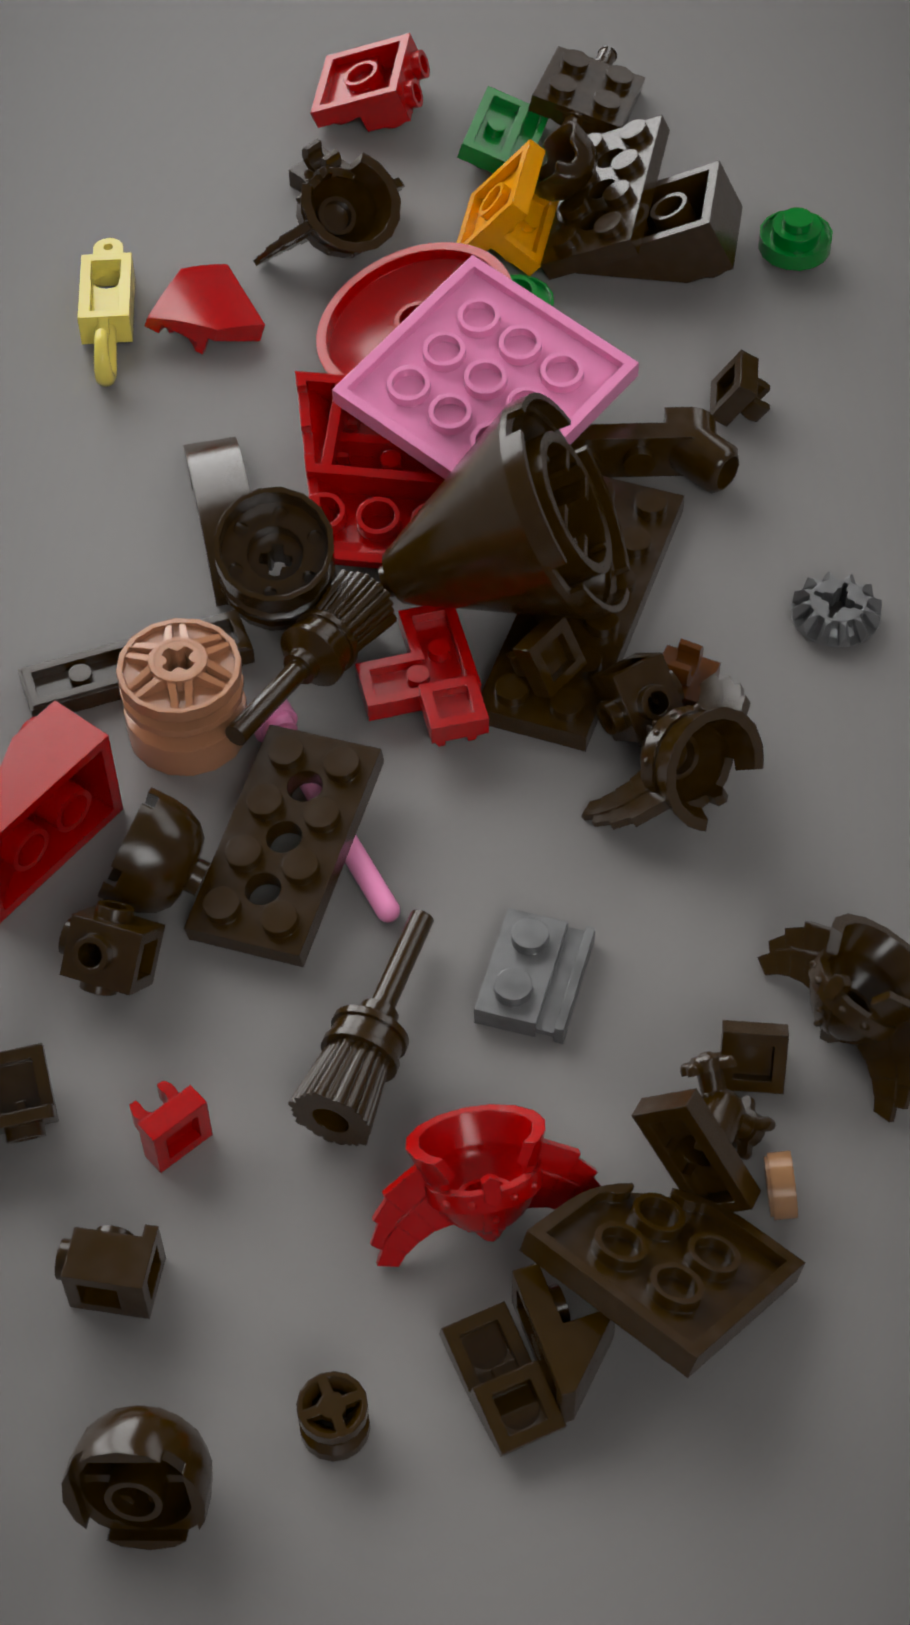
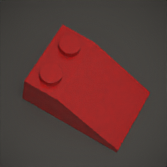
M56 700L39 715L28 719L22 725L19 732L12 737L0 766V923L123 810L109 735Z

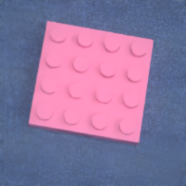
M472 255L332 389L333 402L446 479L507 404L534 392L541 393L554 401L571 420V425L559 429L571 445L636 379L639 371V362Z

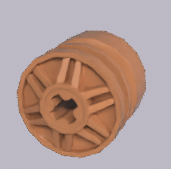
M173 618L154 623L133 635L119 653L116 675L120 687V696L124 705L127 732L134 753L148 767L168 775L195 776L214 771L235 758L242 746L232 743L227 738L225 729L247 707V699L243 690L242 660L235 640L219 626L200 619Z

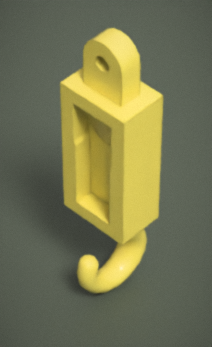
M106 238L95 243L93 254L81 255L77 319L82 344H94L95 379L99 385L104 387L111 386L116 380L117 343L133 342L135 274L132 253H124L122 242L115 238ZM104 286H115V287H113V288H107V289H105V288H99V287H104Z

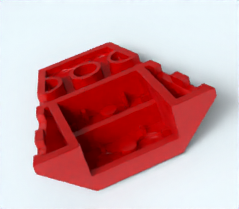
M295 371L308 496L323 509L333 528L335 565L379 569L382 566L384 552L445 479L333 402L332 389L346 375Z

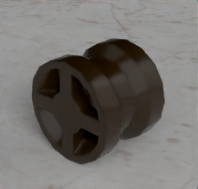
M337 1371L320 1373L306 1382L299 1392L296 1407L301 1439L308 1451L319 1459L332 1462L346 1460L357 1454L367 1442L370 1432L367 1395L360 1382L347 1373ZM324 1420L333 1424V1427L326 1426L322 1422Z

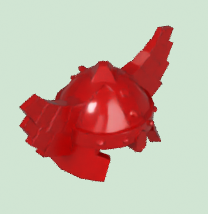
M487 1104L460 1108L437 1115L418 1125L406 1137L405 1150L411 1157L414 1165L382 1190L385 1198L372 1216L376 1226L370 1245L380 1250L376 1264L377 1266L399 1267L405 1256L419 1242L433 1232L453 1224L467 1232H475L485 1241L494 1242L501 1236L506 1227L512 1225L524 1214L527 1208L547 1207L557 1209L574 1196L589 1189L600 1187V1183L594 1177L598 1172L596 1168L580 1158L581 1153L578 1148L545 1139V1119L534 1110L517 1105Z

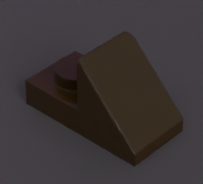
M535 1263L513 1270L512 1304L533 1357L538 1361L565 1423L572 1421L611 1345L615 1333V1323L605 1317L600 1311L571 1321L568 1305L560 1286L557 1283L548 1286L538 1264Z

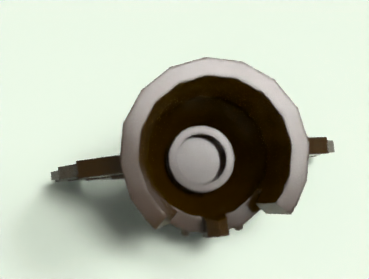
M364 152L351 163L350 169L329 167L328 164L320 167L313 174L314 177L310 180L305 179L304 183L302 182L301 193L296 197V217L299 225L279 236L277 241L267 246L266 250L253 260L255 265H260L307 241L324 254L340 258H353L362 252L379 248L392 237L400 221L401 198L398 192L405 187L404 183L399 177L393 179L381 163Z
M714 673L700 683L701 691L697 704L675 708L658 721L653 720L652 726L647 725L646 730L648 734L645 736V742L642 745L640 754L641 770L631 777L630 781L616 788L615 791L602 796L600 799L590 801L581 815L584 821L593 820L592 823L595 827L611 825L613 830L630 824L638 827L670 809L688 827L706 832L708 818L702 808L708 803L721 806L727 802L728 794L723 786L727 782L733 759L736 771L763 769L764 766L763 743L756 724L747 716L751 703L744 694V688L741 683L735 685L730 676L719 680Z
M849 913L837 916L831 927L812 921H805L804 927L785 928V935L768 941L769 953L757 957L764 974L788 976L802 982L810 989V1004L815 1019L813 1024L816 1027H820V1039L827 1043L841 1042L857 1046L866 1061L869 1075L872 1079L874 1094L873 1111L888 1122H894L897 1108L908 1109L910 1104V945L887 927L866 917Z

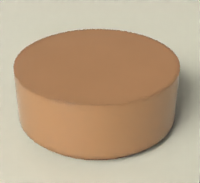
M791 1151L768 1152L763 1158L770 1217H774V1220L798 1218L797 1193Z

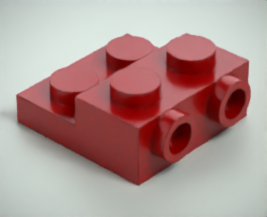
M407 33L327 55L310 112L317 127L320 128L332 124L343 125L353 121L355 118L361 117L367 131L370 132L382 128H397L405 122L411 121L413 109L423 105L420 80L426 79L430 75V66L425 52L417 49L411 34Z

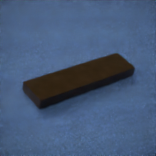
M232 610L200 619L219 626L235 640L241 656L242 666L255 662L254 649L238 611ZM130 639L18 669L20 682L32 717L39 715L55 700L72 712L121 700L116 668L119 653Z

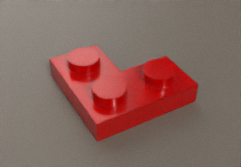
M419 606L399 610V628L407 653L355 664L356 679L369 721L422 711L419 702V684L476 674L481 690V681L455 608Z

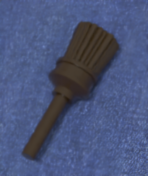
M341 569L315 607L303 612L297 618L295 624L284 631L280 641L284 656V668L225 729L227 738L236 745H244L301 684L312 683L318 686H331L343 676L344 671L348 670L356 662L358 652L397 622V617L393 613L394 608L392 607L394 603L389 599L391 596L388 590L383 589V585L380 582H376L373 577L370 578L367 573L363 574L359 571L348 572Z
M411 911L372 998L363 1000L361 1005H346L336 1010L331 1020V1029L326 1032L321 1042L322 1052L288 1102V1105L292 1107V1115L297 1117L295 1122L306 1126L308 1130L319 1137H323L327 1142H335L339 1145L347 1144L349 1146L352 1144L355 1146L359 1144L367 1145L385 1082L392 1080L396 1076L400 1066L399 1059L405 1055L408 1049L409 1037L405 1029L397 1022L399 1014L395 1008L434 923L432 916L425 911Z

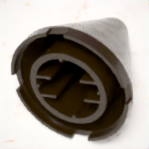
M534 392L507 404L384 552L382 566L378 569L383 589L388 590L392 598L396 597L401 603L409 605L536 616L560 615L566 618L599 620L624 609L630 592L627 588L616 592V576L630 571L624 535L614 503L588 446L586 445L574 450L559 430L571 425V420L554 401L541 393Z

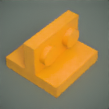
M532 139L528 140L471 194L456 243L469 244L485 251L492 248L505 261L513 264L528 276H531L541 267L559 201L542 199L534 193L545 149Z

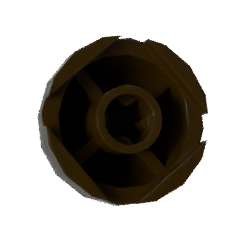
M151 787L145 804H141L112 862L111 867L113 869L108 879L113 882L117 881V884L112 886L103 882L97 897L103 900L128 904L135 908L134 912L157 913L170 908L183 891L195 896L211 862L200 858L205 836L201 822L190 808L175 798Z
M145 1405L115 1408L88 1426L68 1461L61 1483L63 1503L73 1519L85 1529H87L90 1518L99 1525L109 1528L107 1541L121 1547L143 1550L176 1547L186 1542L189 1529L198 1525L200 1530L206 1520L212 1494V1459L199 1431L179 1415L160 1407Z

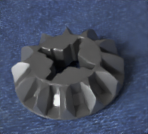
M828 571L820 581L808 577L803 588L794 591L791 617L796 628L811 641L829 647H851L871 638L879 628L882 600L873 596L872 584L857 585L853 574L844 580L836 579ZM835 601L844 602L845 607H842L838 613L835 612L833 618H829V606H833Z

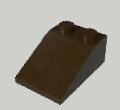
M720 160L657 181L639 255L576 272V274L689 283L702 278H714L720 276L725 271L734 269L743 206Z

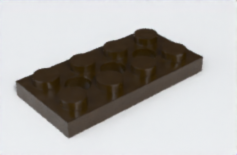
M662 115L647 120L636 119L621 128L602 134L591 133L588 135L597 150L598 164L595 173L578 194L558 203L541 262V267L549 280L639 255L670 132Z
M269 725L184 926L189 940L304 967L384 764L382 750L376 747ZM315 783L322 787L320 794L309 801L301 802L291 798L293 792L303 784ZM293 833L302 837L300 844L289 852L279 853L271 849L274 840L283 834ZM270 884L281 888L279 896L268 904L256 905L249 901L251 894L260 886Z

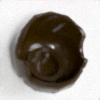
M570 121L556 129L543 142L547 159L544 165L541 166L534 191L542 199L564 201L575 196L587 185L596 171L598 155L593 142L578 123Z

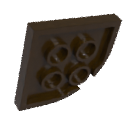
M618 1183L592 1188L566 1201L527 1230L519 1250L687 1378L797 1282L806 1263L738 1214L729 1212L704 1197L676 1188H672L669 1197L659 1193H632L633 1183Z

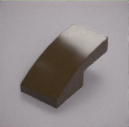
M505 1301L441 1328L439 1335L450 1360L500 1457L567 1427L537 1360L532 1362Z

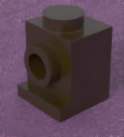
M145 1224L142 1236H135L130 1231L113 1225H103L96 1230L74 1227L71 1239L63 1238L61 1240L55 1260V1278L62 1281L69 1306L150 1319L166 1260L159 1226Z

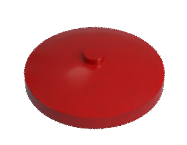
M436 242L408 247L371 263L339 289L322 314L316 334V347L325 372L327 374L340 375L350 373L472 255L511 279L508 270L502 262L489 252L469 244L455 242Z

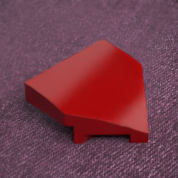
M209 264L181 268L148 315L145 327L157 333H160L163 328H167L169 333H174L175 331L187 337L195 351L203 355L209 339L213 341H260L265 323L229 265Z

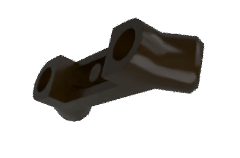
M664 407L663 423L590 424L570 445L574 450L587 445L602 476L609 478L685 476L710 493H716L725 489L735 478L739 467L738 448L717 435L716 422L713 415L709 411L697 407Z

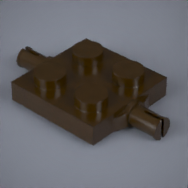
M558 46L532 94L528 111L547 117L560 126L573 121L578 123L586 134L609 132L626 125L641 94L645 77L632 73L626 67L613 65L617 59V52L612 47L606 57L608 46H602L598 51L596 59H593L582 51Z

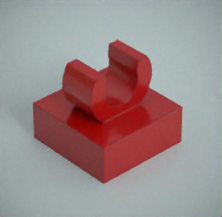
M476 674L418 685L419 702L432 744L436 743L439 747L445 746L446 741L466 737L468 741H472L478 735L489 733V716Z
M164 1080L157 1084L159 1098L163 1102V1105L158 1109L148 1112L136 1100L129 1104L134 1126L140 1133L145 1157L160 1173L213 1135L206 1100L191 1085L178 1093L171 1083Z

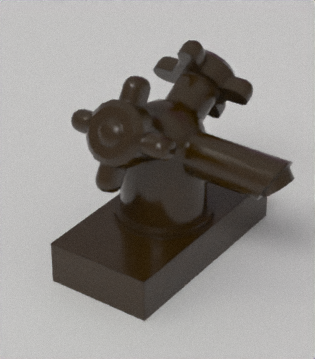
M706 1051L691 1058L689 1062L682 1064L680 1067L681 1077L697 1076L701 1095L697 1088L644 1097L641 1098L631 1116L678 1189L711 1200L715 1205L729 1212L752 1210L761 1193V1189L742 1159L748 1160L751 1158L753 1147L761 1142L765 1132L775 1129L776 1123L772 1118L763 1117L755 1112L756 1103L752 1097L745 1095L741 1099L733 1091L727 1089L722 1069L736 1067L735 1057L733 1055H724L721 1052ZM733 1142L737 1143V1152L732 1145Z

